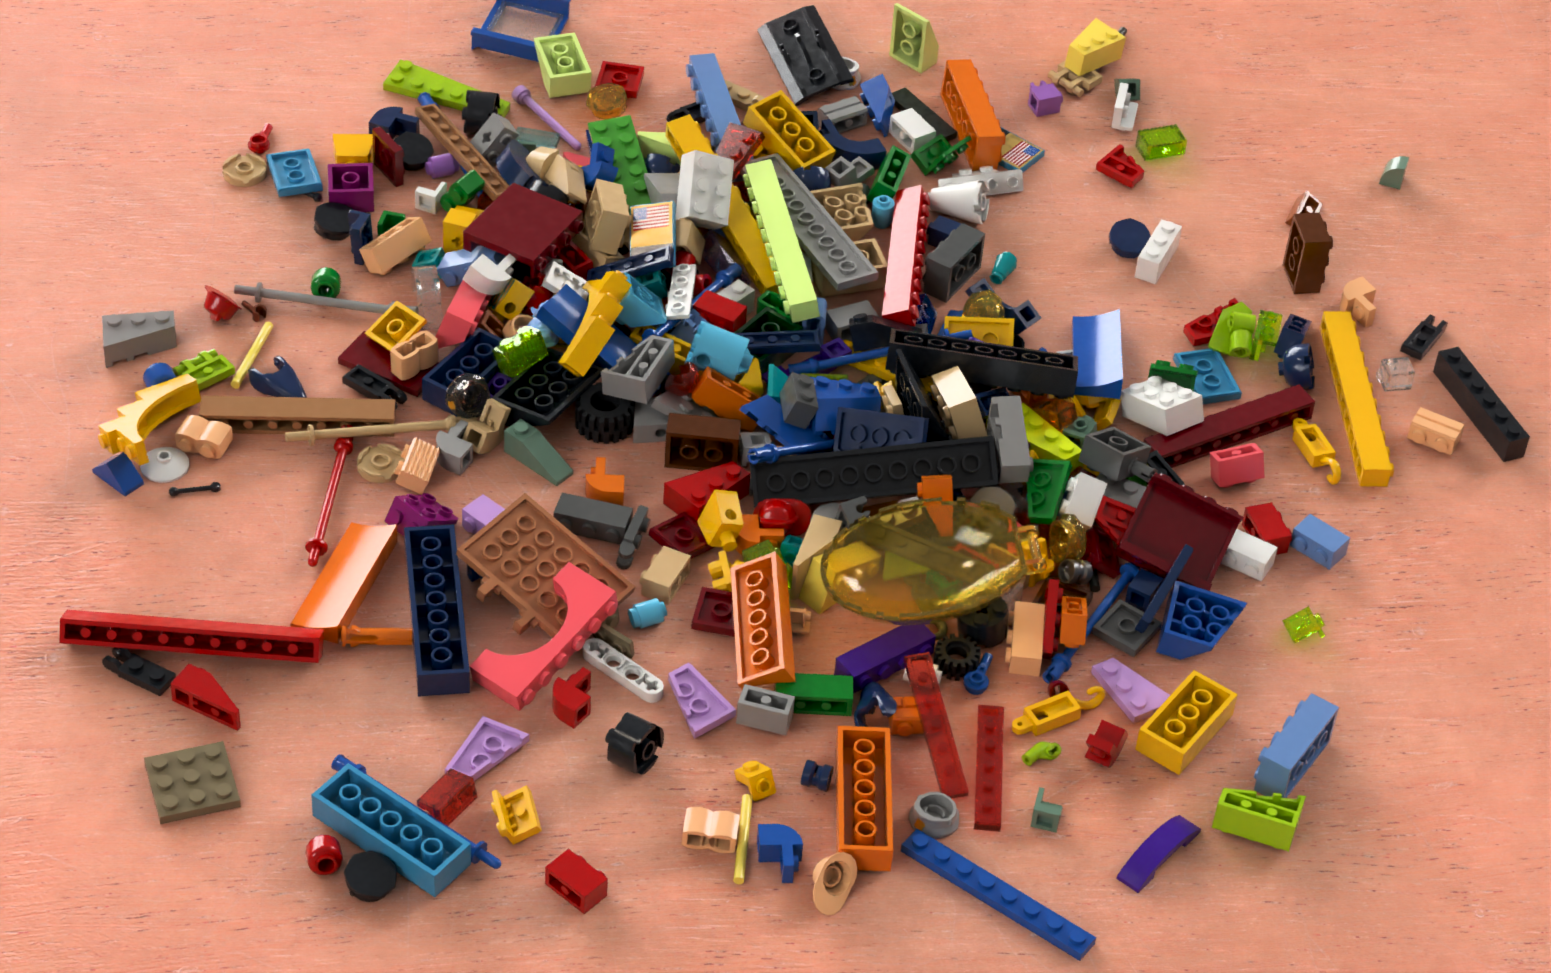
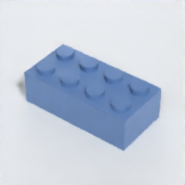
M1312 693L1306 701L1301 700L1295 710V715L1293 717L1289 716L1286 719L1281 733L1277 731L1271 740L1270 747H1264L1258 757V761L1261 763L1254 774L1256 779L1254 790L1264 796L1272 797L1273 793H1281V798H1287L1330 742L1339 707Z

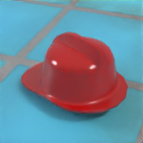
M205 285L207 295L204 308L210 313L212 320L216 322L220 319L230 320L239 309L242 310L230 297L211 286Z
M786 498L765 499L757 504L753 515H758L760 529H784V537L787 535L799 536L804 533L810 525V518L812 516L807 504L801 500Z

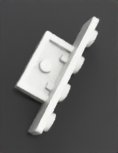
M982 166L980 170L972 171V169L966 168L960 169L959 173L952 174L951 178L938 180V187L986 180L989 192H985V196L1023 191V174L1020 169L998 171L993 169V166Z
M680 264L673 267L670 291L667 293L668 304L665 306L667 320L690 318L697 271L696 264Z

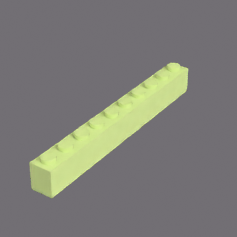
M768 159L745 165L747 174L743 175L744 184L747 188L749 200L753 201L751 202L754 215H756L762 241L765 243L767 257L772 256L769 258L771 270H776V272H773L776 285H781L778 286L781 300H786L783 301L785 314H790L792 323L820 317L817 297L772 160Z

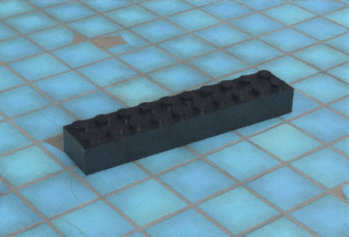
M994 436L779 457L775 463H750L754 508L759 502L770 498L797 499L807 505L845 502L861 496H865L866 499L914 495L917 494V483L921 482V476L951 474L953 491L998 486L999 484Z

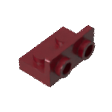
M1093 526L1077 539L1080 560L1090 562L1093 571L1097 569L1101 574H1106L1112 579L1120 575L1118 556L1114 555L1116 544L1108 534Z

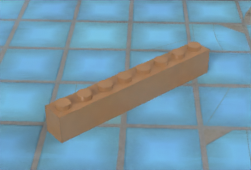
M202 395L199 416L208 421H220L232 427V433L285 434V432L307 431L310 424L313 425L314 430L341 428L343 425L347 428V425L361 427L395 424L396 409L395 399ZM381 434V435H369V436H390V437H394V434Z

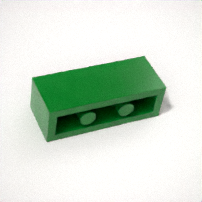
M892 145L880 165L866 199L873 203V199L880 195H887L893 198L912 155Z
M795 673L796 682L775 683V692L795 696L794 714L851 716L853 676Z

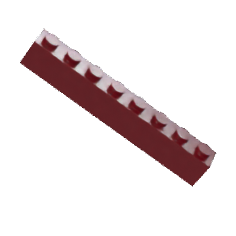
M1298 384L1236 407L1228 408L1216 414L1204 417L1203 422L1166 436L1161 433L1144 438L1143 442L1151 446L1150 453L1157 450L1169 466L1174 468L1210 455V452L1227 449L1292 426L1293 420L1296 418L1309 420L1312 418L1316 401Z

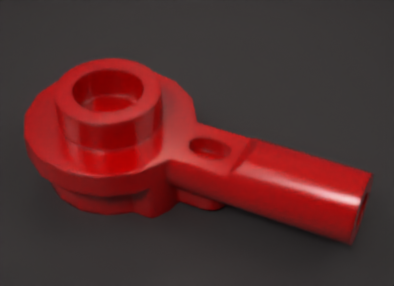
M265 124L260 133L250 137L248 142L249 150L256 154H262L270 148V142L267 138L273 129L271 124Z

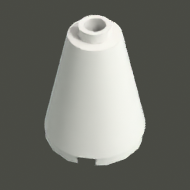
M976 180L933 188L931 192H928L929 206L933 211L972 223L983 224L982 221L986 220L989 210V199H986L985 192H989L988 183L986 180Z

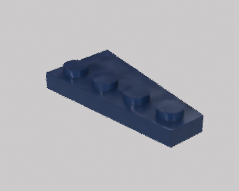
M838 407L833 452L924 443L927 440L929 418Z

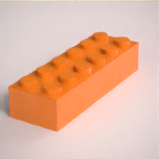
M971 59L947 60L940 96L952 125L957 131L959 142L967 136L972 138L967 144L969 148L964 151L972 171H978L982 166H993V169L997 170L998 163L1002 160L1001 149L1002 145L1005 144L1006 137L1000 128L999 119H996L994 107L990 105L988 93L984 91L983 81L979 79L978 70L974 67Z
M838 726L835 745L836 853L845 852L850 854L856 861L857 870L891 872L893 820L890 728Z

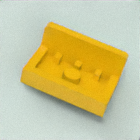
M527 785L505 796H502L497 789L492 791L494 801L491 802V807L499 819L496 826L502 837H507L514 845L542 831L532 792Z

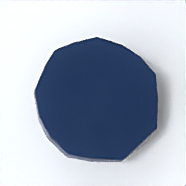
M1128 218L1118 221L1112 226L1109 232V244H1111L1112 250L1117 255L1124 258H1136L1140 255L1151 235L1143 223Z

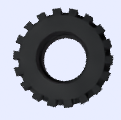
M596 383V385L590 386L575 401V427L580 435H585V439H592L595 443L604 442V444H609V442H619V439L624 440L627 438V435L632 433V428H634L635 401L605 395L602 391V383Z

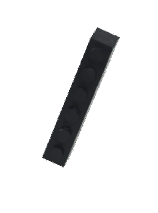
M1454 347L1438 351L1433 370L1434 374L1501 460L1506 462L1524 457L1530 436L1461 349Z

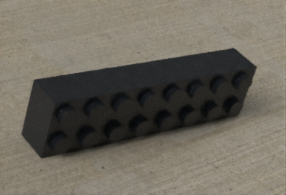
M891 328L885 370H890L893 374H896V349H901L920 378H926L927 376H932L958 366L969 385L978 383L984 384L985 387L991 389L1004 387L1012 392H1021V390L1031 391V394L1037 396L1051 394L1058 399L1074 398L1078 376V356Z

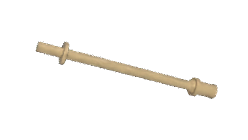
M448 415L445 420L323 430H314L313 425L310 424L307 431L285 432L286 442L308 440L309 445L314 446L315 440L444 429L449 431L460 420L471 422L477 421L476 415L458 417Z

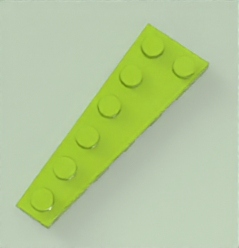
M400 60L383 82V90L418 99L421 93L427 92L430 93L431 98L438 105L461 111L468 104L466 103L467 90L480 91L414 65L407 60ZM500 99L498 115L505 118L510 110V102Z

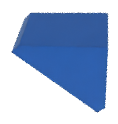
M124 452L110 457L92 469L95 475L123 496H127L144 485L140 474Z

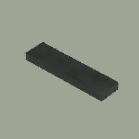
M907 88L892 92L895 99L894 106L900 111L913 108L936 130V137L942 133L947 141L957 138V131Z

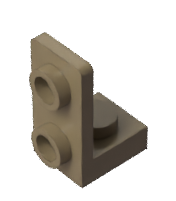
M617 607L615 613L612 616H608L602 622L599 630L594 634L592 633V635L603 640L620 653L632 658L635 655L633 641L614 629L620 620Z

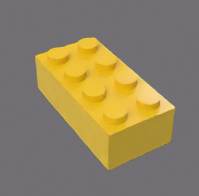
M782 90L748 107L743 124L770 154L778 153L792 171L803 167L804 170H811V166L825 169L826 166L831 164L836 150Z
M1193 670L1139 729L1135 750L1180 775L1232 717L1238 694Z

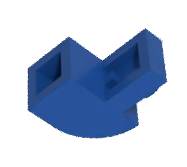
M599 142L592 144L590 165L580 167L583 169L585 189L593 191L596 179L614 182L618 172V168L613 166L614 149Z
M758 824V862H780L782 883H793L794 872L799 871V861H802V838L794 829L786 825Z

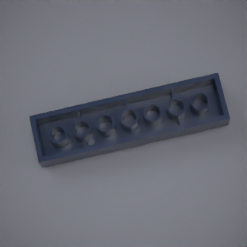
M454 524L404 527L405 558L418 697L470 693V670Z

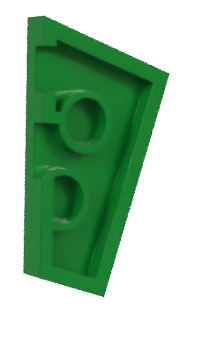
M1033 459V472L1029 473L1028 482H1026L1029 519L1031 523L1054 524L1072 465L1070 461Z

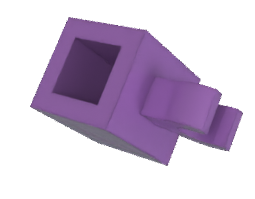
M1043 80L1040 81V86H1035L1033 82L1030 83L1028 106L1036 117L1059 113L1061 103L1063 102L1061 91H1058L1053 83L1046 84Z

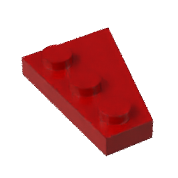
M1236 298L1229 300V304L1224 307L1218 306L1214 309L1213 313L1202 315L1184 325L1183 333L1193 347L1209 343L1222 310L1239 303Z
M1049 579L1045 590V599L1047 600L1045 601L1043 659H1051L1052 653L1057 652L1059 637H1054L1055 627L1059 628L1061 613L1056 611L1057 603H1062L1063 588H1059V580Z

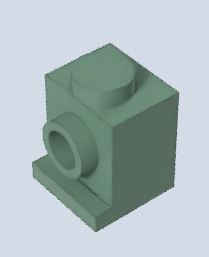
M1075 415L1068 427L1064 428L1062 432L1064 436L1082 449L1085 435L1097 432V422L1088 415L1083 417Z

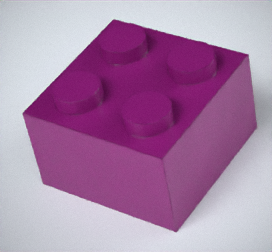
M373 163L328 164L329 202L341 203L360 212H374Z

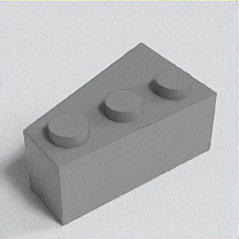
M174 311L102 316L106 368L113 366V362L126 359L127 362L132 361L134 356L146 352L148 355H152L177 347Z
M651 335L632 349V353L626 358L620 357L617 359V364L611 369L605 368L602 370L603 394L647 404L675 363L674 340Z
M992 397L986 432L988 436H994L999 483L1028 482L1029 473L1033 472L1034 465L1033 458L1029 456V443L1026 436L1021 397Z

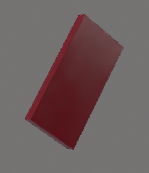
M363 331L338 357V364L350 369L359 364L390 381L400 390L416 397L422 393V378L439 363L437 362L428 369L420 370L417 375L410 379L400 380L391 372L390 351L367 337L366 331Z

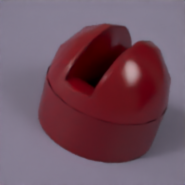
M1060 680L1052 681L1048 686V695L1050 697L1056 695V686H1058L1059 693L1069 691L1068 686Z

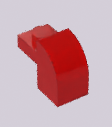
M582 667L576 674L570 675L567 681L558 677L553 684V712L559 720L573 729L588 717L591 712V696L586 694L591 689V671Z
M1101 720L1095 735L1090 733L1087 738L1086 744L1089 748L1085 758L1110 768L1128 737L1127 731Z

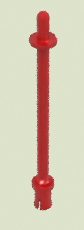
M354 437L338 438L334 443V450L337 454L315 536L309 539L305 545V549L310 553L308 565L311 567L316 566L319 556H323L328 550L324 537L346 455L353 451L352 441Z

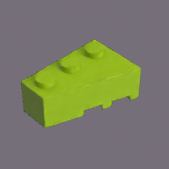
M1223 788L1217 804L1212 828L1289 852L1306 796L1298 795L1297 799L1281 798V793H1273L1272 797L1257 795V791Z

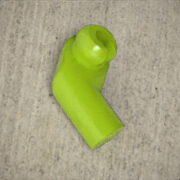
M1039 742L1022 755V760L1028 766H1031L1038 759L1053 760L1061 754V747L1057 743Z

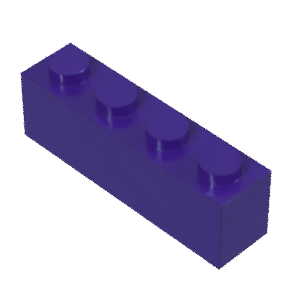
M915 618L836 657L834 675L853 676L854 694L863 690L864 686L869 682L887 679L895 672L905 669L908 660H921L931 656L934 653L936 636L918 618Z

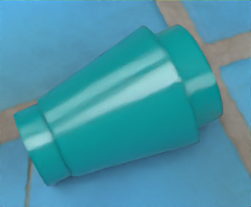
M1002 252L997 255L990 280L995 284H1001L1016 269L1017 258L1010 252Z

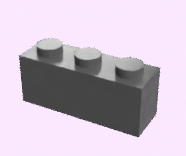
M562 493L554 510L553 517L575 535L621 545L633 519V508Z

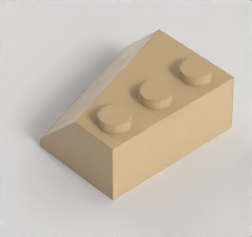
M862 183L810 191L852 241H859L873 228L874 223L870 209L866 205L867 199L862 191Z

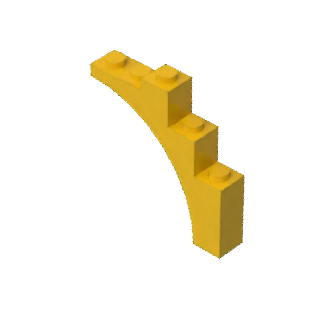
M618 270L606 272L602 279L587 281L582 288L589 293L587 310L574 338L558 362L576 377H584L615 331L611 325L624 308L619 303L632 286V284L626 281L628 279L627 276Z
M184 374L134 392L137 401L117 408L119 417L115 420L98 425L100 430L98 440L101 447L107 449L112 454L124 452L130 460H134L140 466L149 463L144 440L149 433L170 416L201 402L197 380L189 374Z

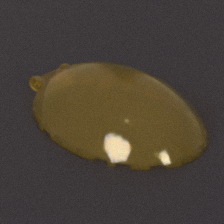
M942 497L901 502L880 508L878 514L866 518L865 515L859 517L857 524L849 529L844 527L832 538V545L828 550H824L820 572L824 587L832 599L854 614L880 623L923 625L948 621L981 610L1006 595L1025 575L1044 572L1047 564L1041 555L1037 538L1039 536L1037 526L1026 525L1017 527L1016 517L1001 510L998 504L981 500L980 504L966 502V498L957 497V501H942ZM1022 541H1028L1032 559L1025 560L1021 545Z

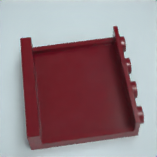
M512 183L463 231V249L472 252L478 245H481L505 256L511 254L517 261L531 266V278H534L540 271L546 268V265L552 259L558 256L565 246L570 244L577 234L581 233L584 227L583 211Z
M1155 472L1139 501L1114 555L1160 576L1164 580L1185 544H1187L1194 551L1176 581L1210 591L1212 580L1238 525L1244 517L1239 515L1233 508L1217 504L1209 496H1201L1195 493L1194 489L1187 485H1179L1173 482L1172 478L1168 475Z

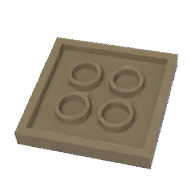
M223 741L144 758L160 824L241 807L240 797Z

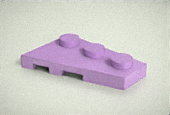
M1115 658L1092 666V675L1133 724L1151 717L1170 696Z
M690 663L668 673V681L694 739L736 716V709Z
M482 716L445 768V776L470 785L529 742V734Z

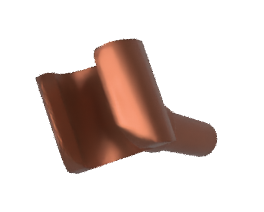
M242 301V306L252 313L253 321L258 322L260 315L266 318L267 308L264 305L258 304L253 307L247 301Z

